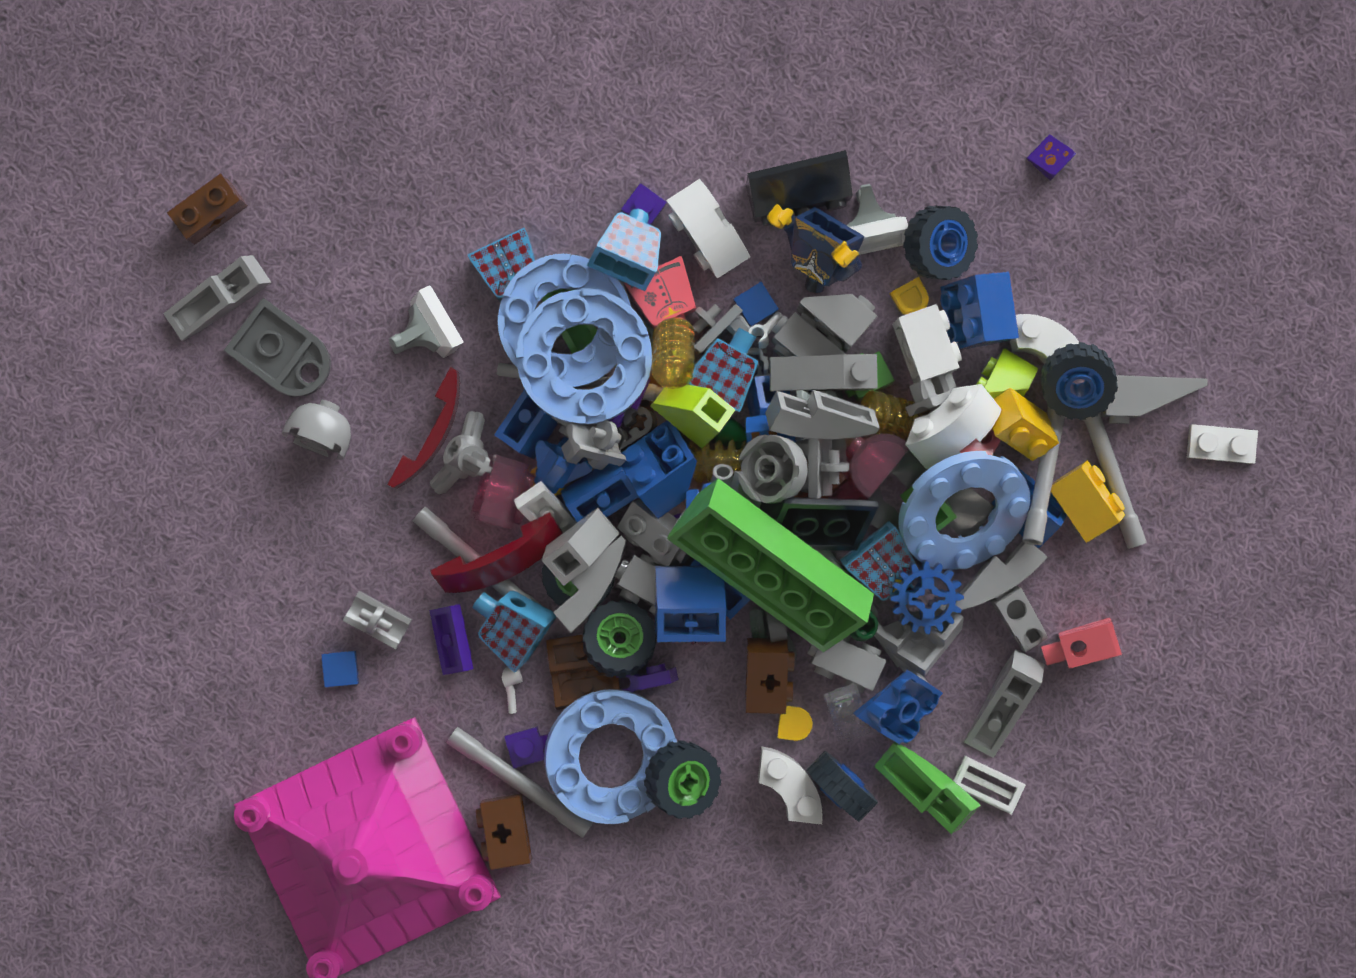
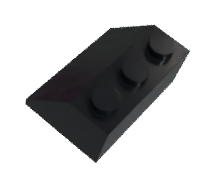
M846 150L747 173L745 184L754 223L762 221L763 226L772 225L768 221L767 215L776 204L780 205L782 210L786 208L793 210L796 217L814 207L826 206L827 211L844 208L847 206L846 201H850L853 196Z
M793 497L780 503L768 504L762 502L759 509L814 550L857 551L879 504L877 501L864 499Z

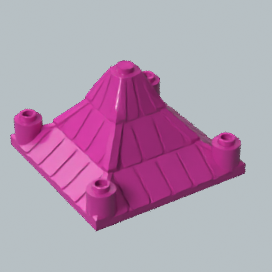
M416 717L234 804L236 808L234 811L235 823L241 830L248 832L253 841L255 849L309 960L306 967L309 978H337L465 914L483 910L489 903L501 897Z

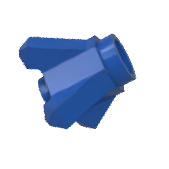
M566 437L561 438L558 445L539 440L535 446L537 469L534 482L537 484L541 481L553 494L557 493L559 488H563L565 484L592 472L593 468L585 457L577 464L566 461L561 448L569 440Z

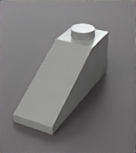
M877 354L769 358L770 391H869L878 388Z
M1116 375L1118 391L1115 392L1113 403L1108 405L1107 410L1101 412V417H1109L1110 424H1129L1130 418L1139 417L1207 386L1208 379Z
M1015 649L999 673L964 743L994 758L1042 684L1045 664Z

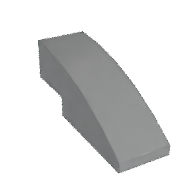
M253 255L241 256L218 275L207 278L163 314L181 341H184L269 285L271 281Z
M816 390L812 391L808 400L776 391L765 412L769 431L795 437L842 439L875 434L879 430V424L873 409Z
M620 536L607 547L590 567L571 580L578 591L553 612L570 633L589 616L611 584L625 548L626 540L623 536Z
M1023 541L1004 562L996 556H992L962 589L960 594L964 595V599L956 601L955 605L963 610L1002 595L1031 575L1048 557L1036 546Z

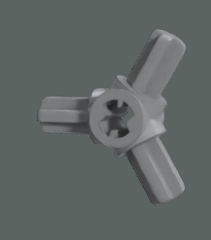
M469 411L466 414L461 435L454 437L448 443L443 455L445 465L430 481V486L437 494L446 493L459 478L466 479L468 476H483L485 472L490 473L493 467L489 466L491 459L488 458V453L483 449L484 444L480 440L485 422L482 413Z

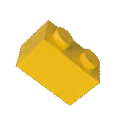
M1008 388L994 398L995 402L1002 409L992 427L997 438L1032 461L1045 455L1051 448L1059 444L1047 413L1012 388Z
M1088 460L1054 481L1051 487V493L1086 543L1120 523L1125 516L1122 501L1115 493L1110 494L1103 484L1105 478L1097 466H1091Z

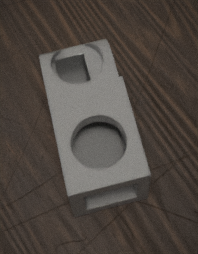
M1015 586L1002 595L989 600L1024 653L1048 639L1041 622L1021 587Z

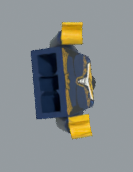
M776 204L767 215L768 221L773 226L779 229L783 228L787 233L791 248V264L793 268L807 275L805 288L808 291L821 293L824 291L825 286H830L838 281H846L861 270L862 263L858 257V251L865 236L825 212L814 207L795 217L793 210L789 208L782 210L780 205Z

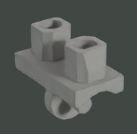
M716 304L707 312L701 307L694 311L700 319L692 328L698 334L706 326L710 328L692 347L698 354L701 352L705 354L724 329L733 337L738 328L749 331L750 326L740 314L743 310L737 304L717 323L714 318L722 310Z
M949 372L933 379L929 378L910 385L909 388L915 403L906 407L908 415L913 416L929 410L931 413L948 398L952 389L957 388L952 373Z
M604 420L598 423L596 427H589L571 422L566 427L569 440L561 448L567 462L577 464L585 457L589 465L595 469L602 470L609 463L621 466L626 461L625 455L619 450L618 443L621 440V435L618 433L615 423Z
M808 438L796 441V444L802 449L805 458L808 459V474L805 484L800 491L808 493V498L818 499L821 496L832 495V484H839V472L849 471V463L839 462V450H832V439Z
M358 591L349 611L343 619L344 622L394 649H397L413 620L361 591Z

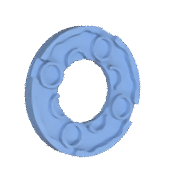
M564 253L539 258L522 268L506 287L498 313L500 340L509 359L517 367L516 349L520 332L530 314L535 310L538 302L545 295L558 289L581 290L582 288H590L608 292L630 305L627 293L619 280L587 266L588 258ZM598 328L593 341L581 351L573 354H557L551 351V364L556 376L565 385L572 388L586 386L601 379L618 363V351L615 343L601 328Z
M582 288L581 290L558 293L545 300L530 314L518 338L516 359L523 387L539 408L561 421L589 425L613 419L635 403L649 379L652 365V349L647 329L639 315L630 305L608 292ZM578 324L594 325L603 329L613 339L618 351V363L613 375L603 385L590 390H577L565 385L556 376L551 364V350L556 339L566 329Z
M971 451L953 455L930 467L912 485L913 492L906 503L902 502L900 508L899 530L907 548L920 562L923 563V560H927L930 567H934L938 562L942 564V569H968L994 555L1002 553L1018 534L1026 520L1030 506V492L1027 482L1018 468L1003 456L999 458L987 455L985 451ZM970 487L984 488L993 493L996 508L989 514L988 523L984 527L983 525L979 526V531L966 537L960 535L958 536L959 538H951L949 535L940 534L937 531L935 519L939 508L947 498L960 490Z
M618 689L592 692L571 703L562 711L552 725L544 752L546 775L559 800L566 808L579 817L601 824L628 822L629 819L637 817L646 811L648 813L655 807L645 792L647 791L644 786L645 770L649 766V760L652 756H655L658 749L667 746V743L672 741L674 743L677 742V739L665 715L646 698L636 693ZM607 724L624 725L634 731L641 741L643 750L642 764L635 777L626 784L614 788L599 787L587 780L581 771L578 759L581 744L587 735L596 728Z

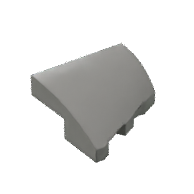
M941 605L935 611V617L942 613L946 605ZM909 611L913 616L920 618L919 611ZM952 612L950 616L955 622L953 624L948 623L946 620L942 622V632L935 626H931L930 634L924 633L923 626H920L915 633L911 630V621L902 625L898 620L885 627H882L881 624L878 625L874 636L896 657L925 677L961 632L964 617L956 612Z

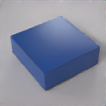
M759 282L733 299L735 304L743 310L741 313L750 328L779 310L762 282Z
M356 651L321 654L324 687L359 684Z

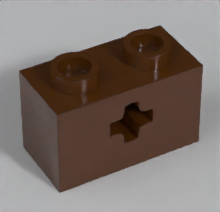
M220 173L169 210L167 214L183 236L195 245L248 205L231 182Z
M747 638L746 713L786 714V701L793 702V682L787 681L788 671L794 672L795 652L788 651V639L770 642V638ZM767 674H772V678L767 677Z
M522 794L482 800L480 802L481 808L476 809V820L478 828H484L486 841L481 842L483 861H489L490 870L530 864L532 853ZM502 823L505 829H511V833L508 834L506 840H502L500 834H495V831H497Z

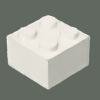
M937 304L898 317L892 324L913 384L929 378L933 379L949 372L953 373L960 368L958 364L959 361H962L960 350L956 342H950L946 331L950 329L948 317L944 310L939 311Z

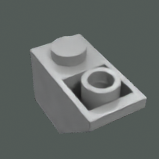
M596 508L549 543L545 548L542 562L564 586L590 567L619 535V532L599 508Z

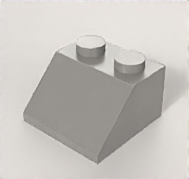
M853 294L804 297L796 310L801 315L804 313L813 319L818 325L817 328L826 336L831 335L843 345L842 350L846 353L877 317L873 312L875 306L862 295L856 298Z

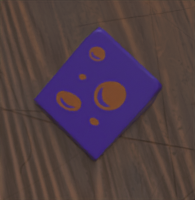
M1049 134L1026 159L1051 181L1076 153Z

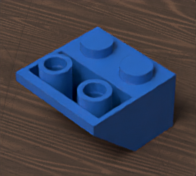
M1009 272L973 275L940 287V303L950 323V329L946 331L950 342H956L959 350L993 345L1019 338Z
M666 420L622 452L626 457V461L621 465L638 497L658 519L686 500V491L689 490L697 464L696 458L680 431Z
M655 566V634L657 642H726L724 580L705 566Z

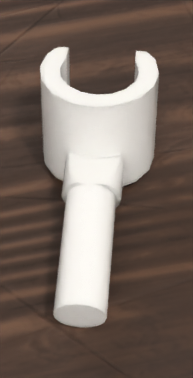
M776 312L766 324L754 325L749 329L748 332L755 337L763 336L758 342L759 348L763 349L768 346V334L782 318L780 312Z
M507 667L503 670L502 681L507 692L508 713L513 714L517 712L513 685L523 682L520 669L514 673Z

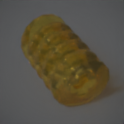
M673 317L665 319L656 326L653 332L652 375L656 382L665 388H682L693 379L695 331L690 322L682 318Z
M874 390L868 391L861 401V406L875 411L879 424V430L875 434L879 435L881 433L884 437L888 438L893 436L895 440L899 441L904 439L907 442L915 419L930 413L929 410L909 416L906 407L914 404V401H908L900 397L897 398L889 394L886 395L883 392H874Z
M721 440L716 441L714 450H711L709 443L701 448V450H698L697 444L691 441L689 448L697 460L692 479L694 478L696 482L702 483L707 478L710 482L713 469L719 464L729 465L733 469L734 476L735 471H741L742 460H739L747 445V440L742 441L740 450L736 449L734 440L729 441L727 450L723 449Z

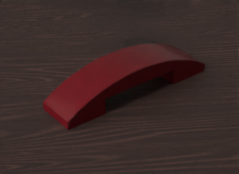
M452 367L448 370L435 395L436 398L444 401L446 404L415 461L403 455L387 485L398 489L407 484L428 466L444 444L452 428L460 397V373Z
M549 512L520 526L523 537L467 564L461 556H458L430 571L445 593H461L487 588L510 579L535 564L543 557L546 546L563 534V531Z

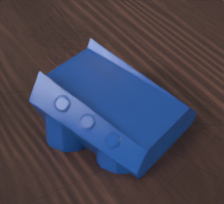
M907 669L853 712V714L896 743H908L918 734L920 730L919 721L924 715L930 714L935 709L943 692Z

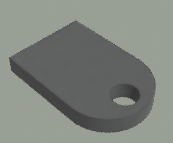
M265 298L261 299L223 350L276 390L293 397L307 396L319 390L326 382L331 369L330 354L325 344ZM308 364H315L319 369V377L316 381L307 383L302 378V369Z

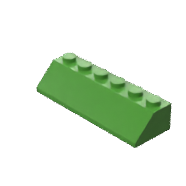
M719 478L696 495L667 537L674 545L822 652L827 651L868 622L874 593Z

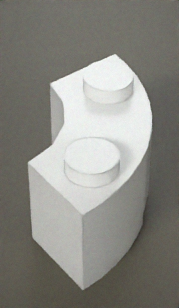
M700 179L666 200L672 210V213L668 215L678 232L684 229L698 251L694 254V257L704 271L709 268L716 278H719L750 258L736 230L725 219L719 204Z
M1031 314L1016 315L1019 338L1010 340L1012 352H1027L1037 356L1045 364L1047 357L1051 356L1059 347L1061 349L1070 343L1079 344V341L1069 330L1051 319Z
M982 384L953 388L948 398L937 409L915 419L905 445L926 469H929L948 457L960 454V451L976 438L980 442L994 426L1002 409Z
M761 746L758 782L772 787L782 796L786 804L788 821L822 824L820 797L807 772L799 763L785 753Z

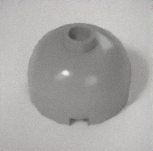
M321 400L320 404L308 403L299 406L291 413L281 433L285 438H287L289 433L295 436L293 443L323 456L329 457L326 450L338 453L336 458L338 460L345 458L351 441V427L347 419L338 413L340 407L327 400Z
M760 435L748 442L740 454L739 460H742V472L738 471V480L743 491L753 500L768 504L780 503L783 500L796 496L805 484L808 474L807 460L802 449L790 439L778 435Z

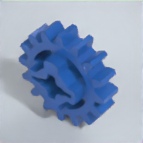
M923 560L922 568L920 569L914 563H911V572L909 574L901 570L898 572L903 579L901 583L892 582L891 584L898 590L897 594L889 595L891 601L898 602V605L892 609V612L894 614L903 613L899 622L905 625L911 621V630L915 633L920 626H923L925 634H930L931 626H935L942 632V622L946 620L948 623L953 624L955 621L950 616L951 613H961L962 611L961 608L955 605L956 601L964 599V595L955 592V589L961 586V582L958 580L950 581L954 574L950 569L941 573V563L937 562L933 569L930 568L929 561ZM933 576L940 578L946 585L947 590L937 589L934 586ZM918 577V584L912 590H906L908 585ZM925 589H928L931 594L938 596L934 597V599H929L928 605H925L920 599H916L925 594ZM905 604L916 605L919 608L920 618L910 614ZM941 605H946L942 613L935 617V611Z

